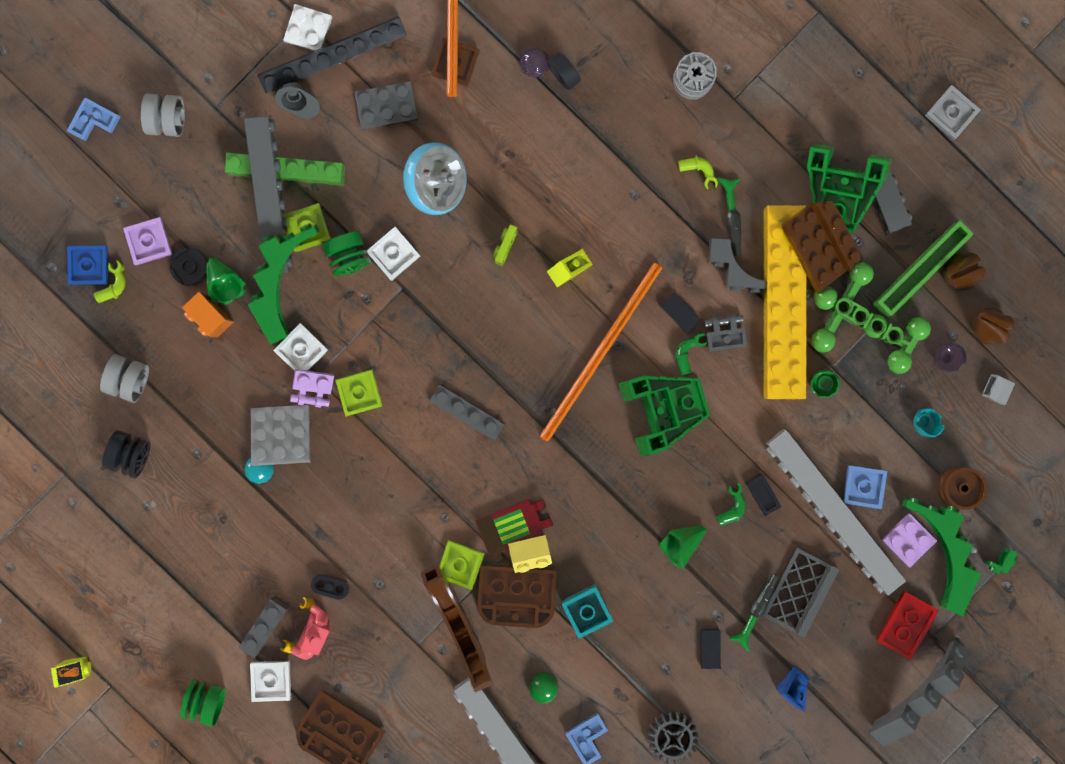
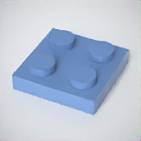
M848 465L842 501L845 504L882 509L887 471Z

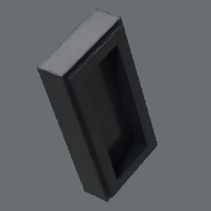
M675 293L660 305L665 313L685 333H688L700 321L694 312Z
M762 473L745 482L764 516L781 507Z
M701 629V669H721L720 629Z

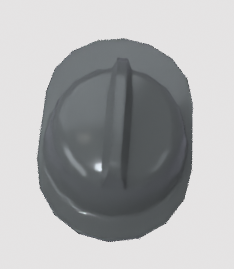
M299 83L283 84L282 88L276 92V104L297 117L311 119L318 115L320 111L318 100L306 92L305 88Z

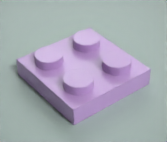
M161 217L123 228L134 265L137 266L173 255Z
M909 513L881 539L909 568L937 542Z

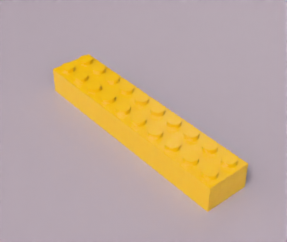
M768 205L764 208V281H767L766 289H764V399H806V272L781 226L806 206Z

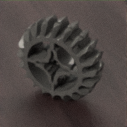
M668 711V717H665L664 713H662L661 720L657 717L654 718L657 723L656 725L650 724L653 730L647 731V734L651 736L647 738V742L652 743L649 749L654 750L653 755L655 757L660 755V761L666 758L667 764H670L671 759H673L675 764H678V759L685 762L684 756L691 758L692 756L689 751L696 752V748L693 745L699 744L698 740L695 739L699 737V734L694 732L697 730V727L692 725V719L686 720V714L680 717V713L676 711L675 716H673L672 712ZM679 724L681 726H677L676 728H669L667 725ZM662 730L665 738L662 740L663 743L659 745L658 735ZM687 730L688 740L686 744L683 745L681 738L684 735V732ZM669 734L676 736L677 741L672 739L670 741ZM671 747L679 749L677 751H667Z

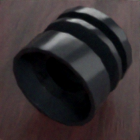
M116 430L110 437L104 450L102 467L114 472H118L121 469L122 475L129 474V477L137 478L147 463L151 448L150 441L146 439L141 440V437H135L132 440L131 434Z

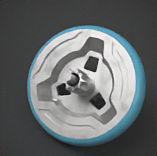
M432 142L418 147L410 155L405 165L403 182L408 199L418 210L430 215H441L453 210L460 203L465 193L467 175L461 157L453 148L443 143ZM434 188H438L437 196H434Z

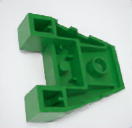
M815 143L810 147L807 163L810 190H812L813 197L812 203L832 201L849 232L854 233L887 179L892 157L872 154L868 157L866 172L831 165L834 146Z
M641 376L618 383L623 401L641 397L650 426V434L635 438L640 457L667 450L673 443L684 437L688 431L694 429L710 416L699 378Z

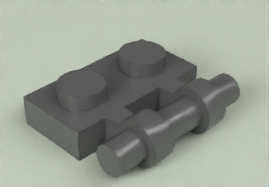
M730 314L728 317L718 318V316L704 320L705 327H713V332L706 333L708 352L747 347L745 328L737 329V323L744 321L743 315L735 316V314ZM719 325H730V330L720 331Z

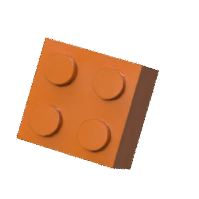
M198 292L182 307L185 311V317L191 322H196L199 326L197 329L204 336L208 335L209 337L218 338L234 323L217 303L211 301L206 293Z

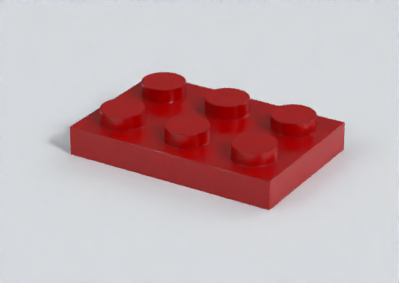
M903 590L876 641L912 660L939 610Z

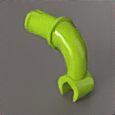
M696 155L695 158L678 161L680 172L697 169V171L702 170L706 177L704 182L705 188L709 189V180L714 182L715 188L717 187L718 181L714 178V170L708 160Z
M117 261L118 267L114 269L113 264L109 263L108 269L114 273L115 282L109 288L94 293L98 303L112 298L118 299V296L123 292L126 281L123 274L124 265L121 262Z

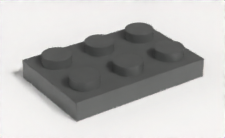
M411 81L354 92L362 131L418 120Z

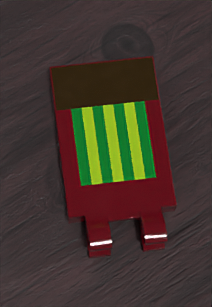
M527 499L475 520L489 556L509 549L508 544L542 536V529L553 526L551 517L540 521L536 512L546 508L543 499L533 504Z

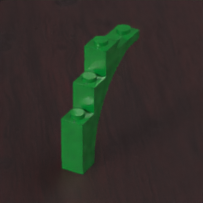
M309 223L300 228L301 232L295 235L291 232L283 236V241L279 234L274 237L270 234L262 238V243L258 246L269 266L265 263L256 268L257 272L253 277L262 293L259 292L251 297L252 300L248 303V307L270 345L288 337L290 333L283 318L279 301V286L283 268L290 254L300 242L319 233L320 229L317 224L311 226Z
M910 497V500L903 498L900 505L920 514L933 528L942 544L947 563V583L940 606L964 616L981 576V573L976 572L977 567L966 563L973 545L967 542L968 538L957 534L964 515L959 514L960 510L950 505L948 508L941 507L939 510L931 505H928L926 508L920 505L922 501Z

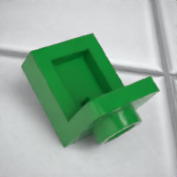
M1004 548L996 564L989 560H985L984 563L989 565V570L997 574L1000 571L1007 574L1010 567L1015 565L1018 553Z

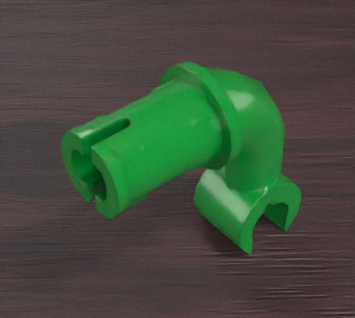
M696 334L693 338L683 340L678 345L674 359H677L680 375L692 372L688 360V350L694 346H705L707 342H698L699 337L705 336L704 334Z
M736 483L738 487L736 492L732 491L731 486L728 487L729 493L735 498V506L731 507V510L716 516L720 526L735 520L739 521L746 510V502L741 493L742 486Z

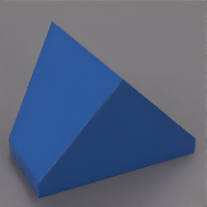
M793 667L777 686L776 690L792 705L805 713L807 682L810 678L797 667Z

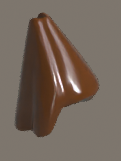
M956 253L947 260L943 269L945 282L957 290L972 288L975 281L981 280L985 274L984 267L978 265L981 261L979 256L975 253H968L966 255Z
M987 307L975 314L972 320V328L982 343L987 345L993 342L1002 344L1010 338L1011 335L1008 333V330L1014 328V320L1012 317L1004 315L1002 310L998 308Z

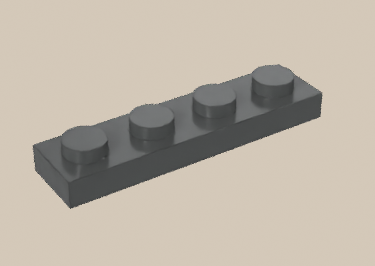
M441 385L438 386L430 399V402L494 441L505 425Z

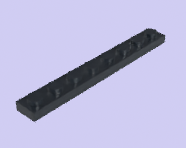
M397 16L257 74L267 94L281 88L283 84L296 82L407 36L400 17Z

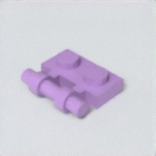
M295 369L292 389L299 390V394H291L290 402H297L298 405L311 404L319 408L321 406L329 407L330 399L322 397L323 393L331 394L334 375ZM306 391L316 392V397L305 396Z

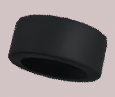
M557 52L547 60V65L551 72L567 90L572 89L581 81L574 66L561 52Z

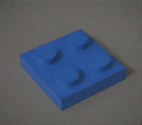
M67 246L68 285L109 284L108 246Z

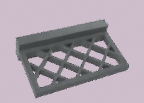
M796 548L763 616L805 638L839 569ZM799 553L806 556L808 565L797 567L795 559ZM809 558L812 559V560H814V561H816V562L810 563ZM821 564L826 569L822 575L815 576L812 566ZM810 567L813 577L802 580L799 570ZM797 571L800 581L789 584L787 580L788 573ZM821 578L819 583L817 584L816 579ZM814 580L815 590L806 594L803 583ZM801 584L804 594L793 597L790 587ZM788 588L791 598L780 601L779 591ZM777 597L778 602L773 603L775 598ZM805 597L807 601L806 608L797 610L794 600ZM792 601L795 612L784 615L781 604ZM779 605L782 612L781 616L773 617L768 614L772 606ZM797 614L799 622L794 628L787 624L785 617ZM784 618L785 623L778 619Z

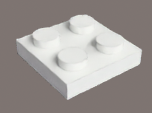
M295 4L283 41L310 51L322 48L332 16Z
M396 227L367 250L369 256L391 281L421 257Z
M300 323L273 351L294 371L295 369L309 371L328 349Z
M290 661L250 663L252 702L291 700Z

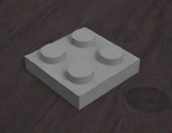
M951 85L925 116L951 139L955 140L981 109Z

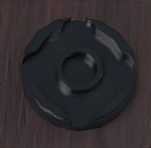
M182 248L171 258V275L178 283L186 286L199 284L207 276L208 260L197 249Z

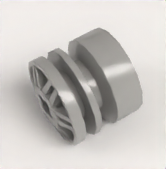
M692 52L685 55L679 61L673 75L675 90L686 99L704 97L711 89L717 77V68L714 61L708 55L701 52ZM695 71H698L699 74L696 77H694L693 73Z

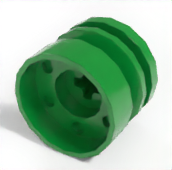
M359 231L338 236L322 245L326 258H336V260L329 264L330 268L338 267L332 271L334 277L356 273L372 263L369 257L362 258L368 254L366 250H357L364 244Z
M193 679L184 693L180 718L187 720L189 717V721L194 722L198 715H200V724L213 728L223 707L226 688L213 684L208 692H206L207 683L203 681L199 686V680Z

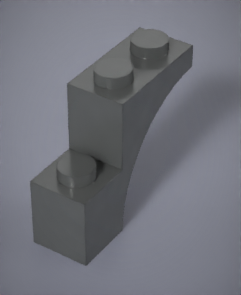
M715 238L709 240L708 263H713L712 267H724V264H727L725 287L735 292L749 289L750 293H761V290L766 289L767 281L753 278L739 267L732 253L731 240Z

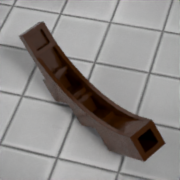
M437 564L421 572L424 586L441 613L460 653L473 690L476 693L492 685L493 682L485 662L486 658L482 646L475 637L470 622L459 604L456 593L441 568Z

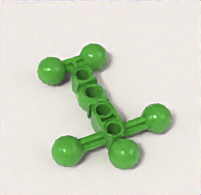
M858 262L853 270L849 271L851 281L841 299H838L836 290L830 286L814 293L813 297L816 306L823 310L832 308L833 313L825 327L813 333L811 344L816 351L821 353L832 350L836 342L834 333L841 320L844 319L852 325H859V328L864 329L869 337L878 338L889 345L896 344L900 346V350H895L888 356L887 364L893 373L903 374L911 368L912 359L910 355L917 342L929 336L931 332L930 322L921 316L910 319L906 327L908 336L905 337L900 328L892 327L893 324L888 323L882 315L869 313L867 309L853 302L860 287L869 284L874 276L873 268L868 263ZM840 302L846 305L845 312L839 310ZM857 312H861L863 315L861 322L855 318ZM874 321L879 323L878 331H874L872 328ZM890 331H894L896 334L894 341L889 338Z

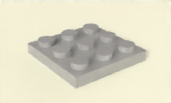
M309 405L251 408L252 466L311 462Z

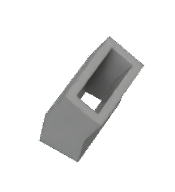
M991 374L982 396L1000 405H1006L1015 383L999 375Z

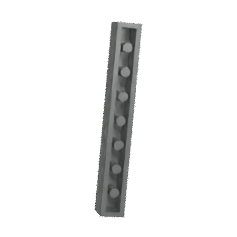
M271 115L246 117L244 122L260 240L270 234L273 237L279 234L283 241L282 237L287 235L286 229H288L289 225L288 218L284 217L286 201L281 195V190L284 189L283 180L279 179L278 172L281 171L280 159H277L276 156L278 141L274 139L273 131H276L275 120L271 118ZM292 255L287 259L282 273H288L291 267H293ZM263 256L264 264L266 263L269 266L265 257Z

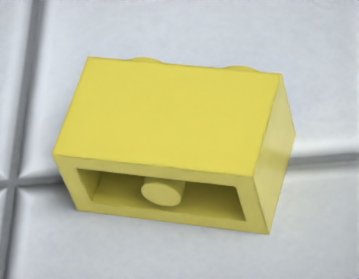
M546 535L508 544L515 573L527 572L533 568H544L552 564Z

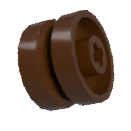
M953 466L946 469L940 475L937 481V492L945 504L961 510H971L978 507L984 501L987 495V483L979 471L963 466Z

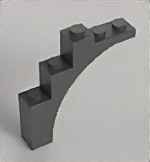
M951 641L945 655L929 677L901 704L876 719L869 733L882 746H885L914 732L921 717L936 711L943 696L960 688L964 678V674L961 671L969 652L958 641Z

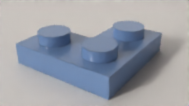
M84 98L67 131L86 141L95 125L112 134L121 117Z
M599 713L565 732L583 764H591L602 757L593 742L595 738L608 731Z

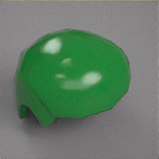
M821 369L815 372L811 378V391L820 398L831 397L840 388L839 377L829 369Z
M537 673L530 682V696L540 704L551 702L556 697L559 689L558 680L551 673Z

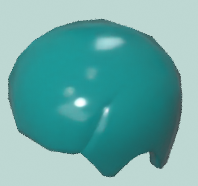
M923 408L917 411L913 420L914 429L924 437L940 435L945 426L941 423L942 416L932 408Z
M250 458L244 467L245 476L253 483H265L271 479L274 473V465L252 466Z

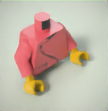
M303 597L305 604L300 603L299 606L301 609L310 610L309 618L297 644L295 645L294 642L283 640L286 642V647H280V650L308 660L313 654L319 655L329 634L330 627L328 614L318 605H315L313 598Z

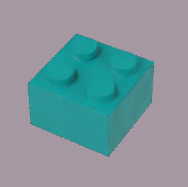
M596 584L561 600V604L579 639L613 622V618Z

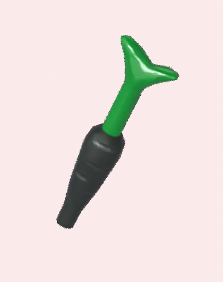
M718 177L717 181L726 191L728 212L725 215V221L734 257L742 256L741 216L735 208L733 189L741 179L735 178L730 181Z
M773 573L752 603L750 608L751 615L743 631L738 635L729 637L732 641L740 642L746 651H750L748 636L757 619L766 612L775 584L779 576Z

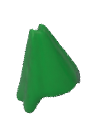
M209 258L207 261V289L211 301L227 305L232 303L235 298L243 296L246 292L244 288L245 281L217 258Z
M699 525L671 530L660 542V549L665 553L670 563L675 567L678 566L679 569H684L707 529Z

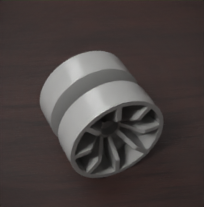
M145 94L141 105L143 132L146 135H161L163 131L165 136L180 137L183 133L185 108L182 97L166 95L163 100L160 94Z
M114 354L108 361L102 374L101 392L112 396H117L120 393L121 399L132 403L137 402L145 389L149 376V366L138 361H133L130 364L129 358Z

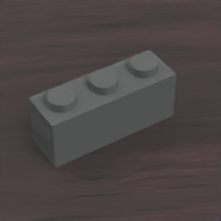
M889 171L887 179L873 200V205L885 235L912 225L911 213L905 208V198L899 192L897 178L894 174L892 175L891 171Z
M276 596L270 599L238 648L255 658L261 652L291 606Z

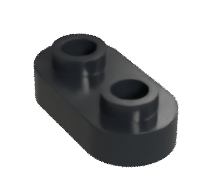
M319 574L311 581V588L316 594L340 600L349 593L348 583L339 578ZM320 580L324 581V587L319 586L318 582ZM337 586H342L343 591L338 592Z

